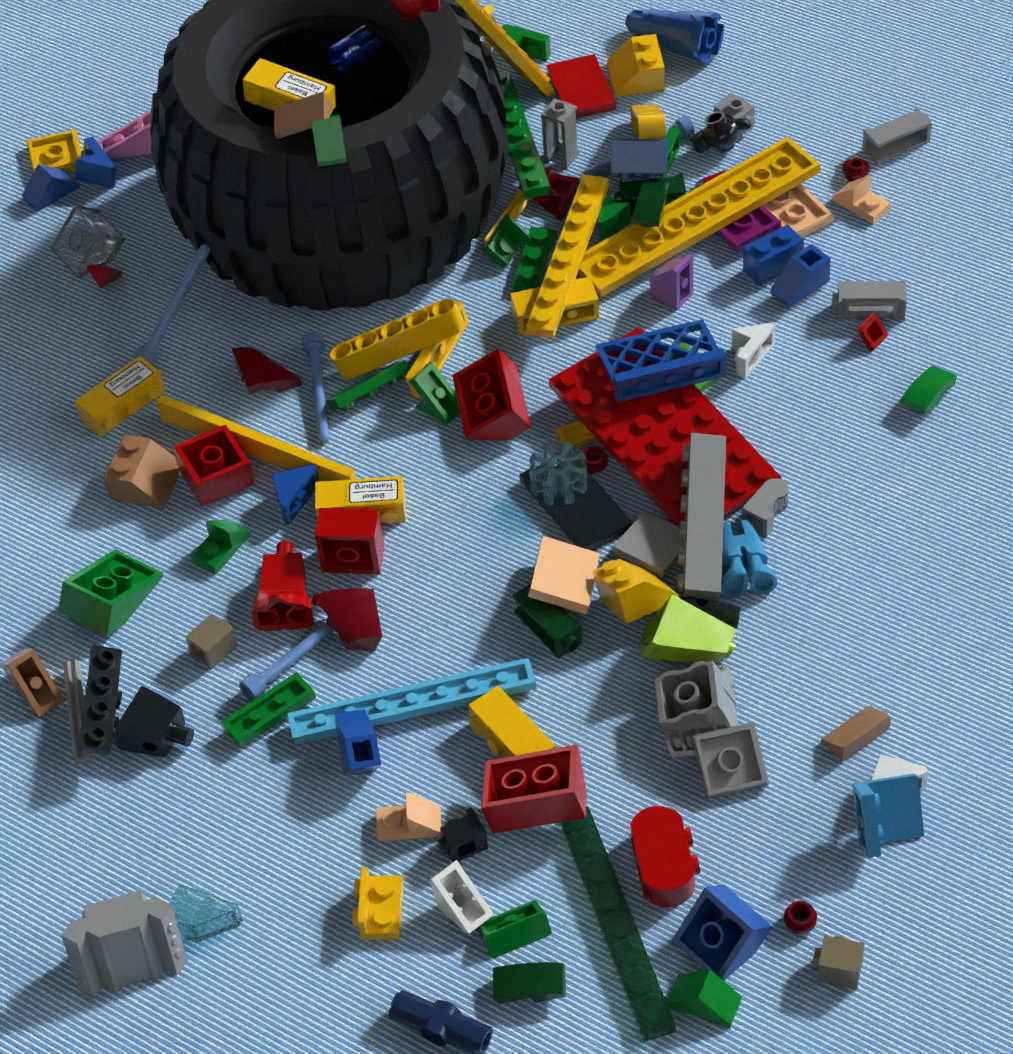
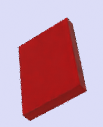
M595 54L546 65L548 76L551 79L550 81L555 89L558 100L576 105V118L616 109V101Z

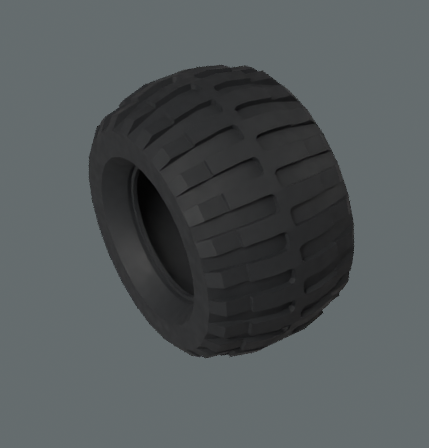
M208 0L203 4L201 10L188 16L179 28V36L168 42L164 53V64L159 69L157 93H153L150 115L151 152L159 187L165 197L166 205L173 221L185 240L189 238L196 251L199 250L202 244L210 246L211 251L205 261L220 279L233 280L236 288L251 297H268L270 303L287 308L292 306H308V309L325 311L347 306L358 308L370 306V303L383 299L391 300L410 294V289L415 286L428 284L444 275V267L446 265L457 263L470 251L472 239L480 236L488 222V215L496 204L509 147L501 77L484 42L480 40L472 22L466 18L462 6L455 0H440L441 8L437 12H426L423 10L419 18L407 20L392 7L390 0ZM260 58L335 86L336 107L330 116L340 115L347 158L346 163L318 167L312 128L276 139L274 135L275 111L252 104L244 99L243 78Z

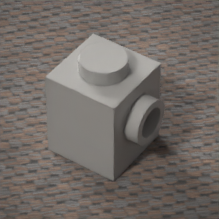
M730 93L714 105V112L722 111L725 116L733 119L746 118L752 124L751 128L739 131L737 139L754 127L755 106L733 93Z

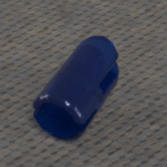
M363 24L330 46L327 53L332 65L342 60L343 62L336 69L346 71L381 46V41L378 38L373 39L374 34L367 30V27Z

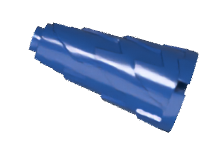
M635 9L627 15L625 25L629 32L638 36L656 34L658 44L662 47L704 64L713 61V59L709 58L711 54L718 55L724 36V24L718 23V20L722 19L720 14L711 11L673 12L657 9Z

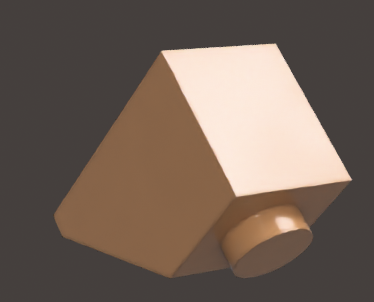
M25 648L0 663L15 690L37 717L65 701L33 648Z

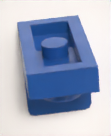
M94 137L85 138L81 158L76 159L75 178L79 181L114 188V164Z

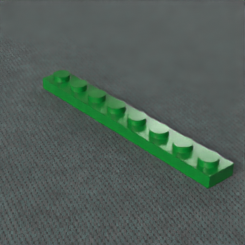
M498 71L501 77L506 110L508 152L524 199L551 195L550 184L509 71Z

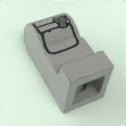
M781 479L766 481L742 508V519H749L756 532L766 538L773 531V521L776 514L783 512L788 506L789 486Z

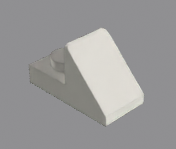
M765 323L732 330V348L737 351L734 357L737 376L746 379L774 346L775 324Z

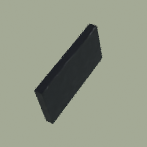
M568 449L519 474L520 482L575 546L593 551L624 534L633 524L630 518Z

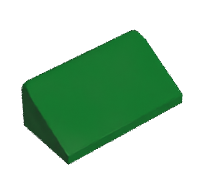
M536 900L491 917L477 927L478 933L492 958L550 936L552 933L547 914Z

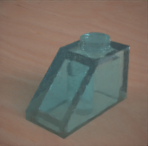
M179 884L169 902L173 907L182 941L186 939L197 943L237 928L243 921L238 904Z

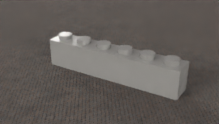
M691 433L689 443L683 444L682 461L687 462V469H682L681 487H686L685 495L681 494L680 512L685 513L684 521L680 520L678 538L684 539L683 547L678 549L677 565L683 566L682 573H678L676 591L681 592V597L719 601L726 436Z

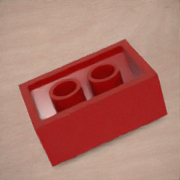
M499 348L452 375L464 434L468 440L508 441L531 428L517 366Z
M577 745L485 761L481 810L493 834L586 818L587 791Z

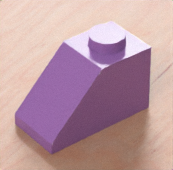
M686 254L669 260L662 267L656 269L651 274L649 280L651 297L678 310L693 295V255Z

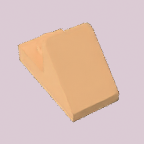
M870 175L849 182L832 196L834 202L872 225L891 209L890 202L870 191Z
M406 792V805L377 807L376 825L378 842L440 836V827H442L441 807L409 792Z

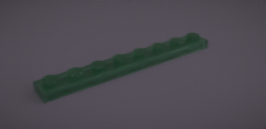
M586 806V818L559 822V825L643 1042L676 1032V1025L590 809Z

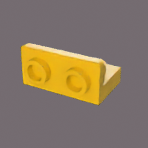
M361 867L360 879H355L354 895L355 899L359 898V906L353 907V927H358L361 940H400L403 898L402 875L370 876L368 867Z

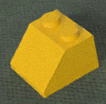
M656 34L631 37L607 59V68L615 97L665 91V67Z
M621 559L608 561L602 567L593 570L601 602L626 624L659 610L671 595L679 598V595L655 574Z

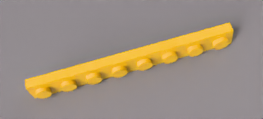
M582 175L526 326L528 335L554 339L608 191L609 178Z

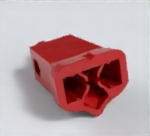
M289 541L279 542L276 545V554L263 555L259 592L253 602L251 611L254 628L257 630L306 629L314 624L311 601L307 596L302 552L294 553V545Z

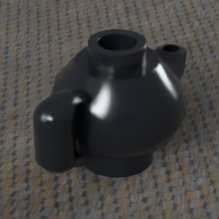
M717 111L706 117L704 130H699L692 135L690 141L697 153L705 152L710 147L727 152L734 148L739 131L751 128L752 124L746 118L733 119L725 116L724 112Z

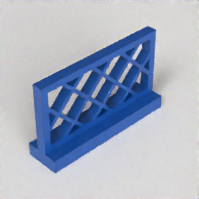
M703 319L595 345V351L613 386V395L617 403L726 377V354L723 348L719 349ZM698 330L701 332L699 339L687 336L690 332ZM665 338L675 340L672 345L660 342L661 339ZM683 342L693 347L690 351L678 348V346ZM640 344L648 346L645 352L633 347ZM699 348L708 351V352L696 354L697 351L699 350ZM654 349L666 352L663 358L651 353ZM617 351L621 354L618 358L606 355V352ZM627 355L639 359L636 364L624 361ZM672 355L682 357L671 361L669 360ZM645 361L654 364V365L642 367L643 364L645 363ZM618 368L627 370L625 372L615 374Z

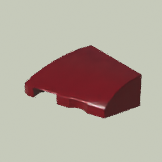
M544 167L550 184L551 195L532 199L554 217L563 220L572 205L580 180L577 177L555 174L552 168Z
M251 347L232 349L236 368L249 394L274 386L277 393L302 386L298 376L261 351Z
M348 588L313 595V605L321 606L328 616L326 619L327 624L338 633L339 640L346 649L376 650L382 638V631L374 589Z

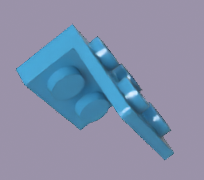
M916 774L852 783L859 845L868 858L881 856L880 844L924 836L919 779Z

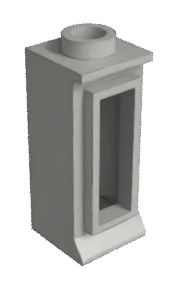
M554 98L541 114L544 161L549 163L558 150L563 151L562 168L565 169L571 165L579 154L577 150L576 105Z
M916 107L912 113H908L873 129H863L862 149L876 164H879L930 142L932 122L927 115H924Z
M906 281L838 282V293H832V310L838 311V321H841V318H868L874 312L878 318H899L905 321L907 305Z

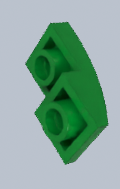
M935 366L929 367L907 389L900 400V404L909 407L913 412L927 413L939 405L941 394L955 386L957 375Z

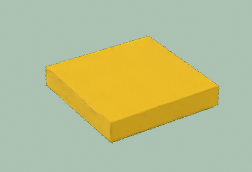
M76 129L26 140L33 173L38 164L65 170L67 173L75 172L76 159L81 158V147Z

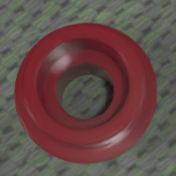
M859 158L849 159L843 164V174L850 182L863 178L869 174V164Z
M590 446L584 449L580 455L579 462L589 473H599L608 466V456L602 448Z
M796 901L786 908L784 923L790 931L797 934H805L815 928L817 913L809 903ZM797 917H803V918H805L806 920H805V921H797V920H795V918H797Z

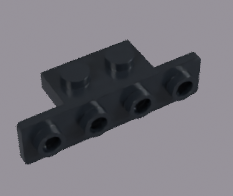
M93 645L91 648L79 741L80 751L103 755L110 754L112 737L114 735L113 730L119 722V717L115 716V711L120 708L122 691H118L122 650L98 645Z

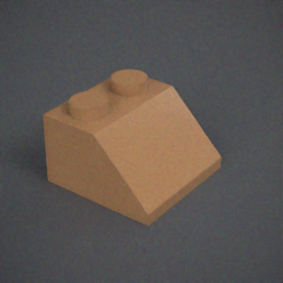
M124 434L104 475V480L110 499L164 509L180 471L177 467L176 457L152 439Z

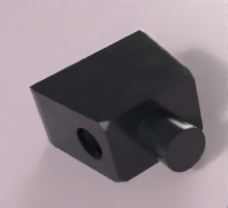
M143 686L140 687L113 730L118 749L158 757L167 756L174 743L188 747L194 738V730L185 727L182 708Z

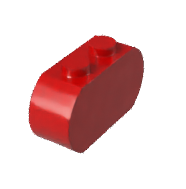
M652 806L645 808L637 813L630 823L631 845L643 897L650 903L661 907L680 905L693 894L695 890V875L700 874L697 855H691L689 847H693L690 827L684 828L682 816L669 807Z

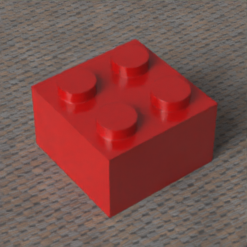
M226 424L173 446L178 470L201 507L254 485L250 461Z
M319 508L315 540L321 572L380 574L384 541L379 509Z

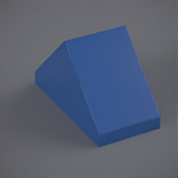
M38 164L22 197L38 212L80 188V185L65 170Z
M312 464L271 474L275 494L285 524L290 525L315 492V482H319L317 468Z

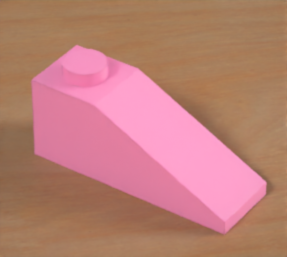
M151 110L98 141V144L109 159L152 154V138L150 134Z

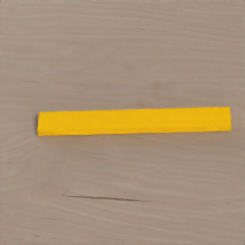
M161 395L156 401L161 420L198 435L226 424L244 453L287 470L312 464L317 468L319 482L356 479L355 470L176 399Z

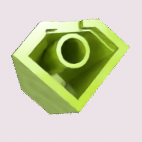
M671 595L648 621L639 643V648L642 649L640 655L648 659L690 664L698 661L708 662L713 660L717 664L723 657L728 659L734 650L736 643L732 639L736 629L684 600Z

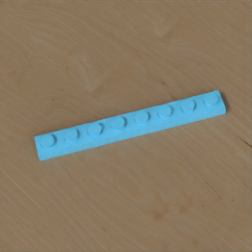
M524 658L287 713L293 742L294 745L336 736L334 713L365 709L372 726L375 727L469 705L497 685L507 695L534 690L537 687L529 658Z

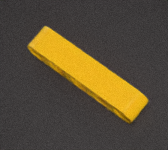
M657 104L630 106L632 130L639 140L666 138L665 115Z
M442 299L336 345L330 351L329 356L341 378L350 380L458 334L464 329L465 321L453 299Z

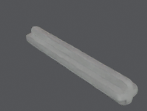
M73 659L72 661H65L63 667L73 758L76 764L81 765L89 763L92 758L91 752L79 750L85 697L80 662L77 659Z

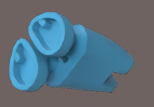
M740 519V535L733 536L730 522H723L722 570L726 573L721 580L722 594L728 598H736L744 594L748 587L746 572H749V580L753 592L767 594L773 591L777 586V578L775 572L766 565L768 558L749 519Z

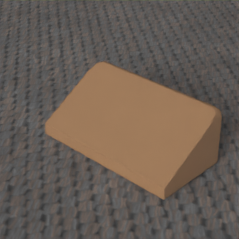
M319 92L277 106L274 112V135L276 139L311 129L312 121L328 119L333 111V107L326 93Z
M867 706L824 736L821 742L843 762L890 729L891 716L881 710Z

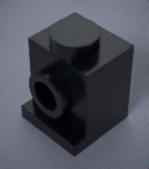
M472 807L466 809V816L460 819H452L445 826L440 827L441 835L435 837L441 854H448L452 862L455 860L460 862L488 849L486 830Z

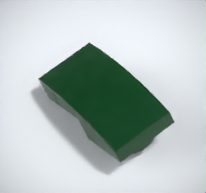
M650 180L643 181L637 198L632 224H640L646 228L659 227L664 216L665 203L670 193V183Z
M522 963L493 968V1000L498 1004L527 998L536 1003L566 997L565 964Z

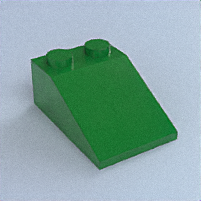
M115 549L62 582L58 612L70 617L73 621L80 622L94 629L97 633L108 636L128 621L163 578V572Z

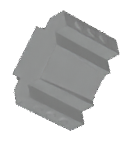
M713 660L708 662L698 661L686 669L661 671L658 674V678H655L659 724L664 729L665 741L671 757L695 756L691 740L692 735L739 725L735 706L737 698L732 687L734 680L728 665L716 666Z
M141 890L83 906V918L73 920L61 935L78 990L95 999L103 987L117 993L120 988L140 981L152 980L156 982L164 969L178 976L188 961L172 905L158 898L148 900L147 896L141 893Z

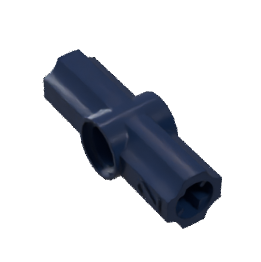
M401 990L399 993H396L391 1003L390 1019L418 1030L426 1040L435 1045L445 1046L449 1043L472 1054H485L490 1045L493 1028L462 1015L456 1006L447 1001L436 1000L433 1003Z

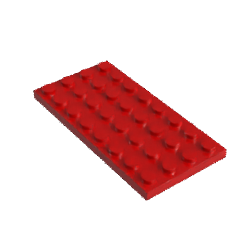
M638 327L637 329L631 331L630 333L624 335L619 339L638 334H643L645 332L640 327ZM640 344L633 348L645 352L648 346ZM654 349L651 353L661 358L665 355L663 351ZM617 351L606 352V355L618 358L621 354ZM596 352L549 379V387L668 519L678 527L680 520L684 521L685 513L680 512L681 494L685 495L686 487H681L682 469H687V462L682 461L683 444L689 443L691 433L726 436L724 518L741 509L766 481L782 478L694 384L617 403L613 395V386ZM629 355L624 359V361L636 364L639 360ZM645 361V363L643 364L642 367H646V366H650V365H654V364ZM618 368L615 374L625 372L627 370Z

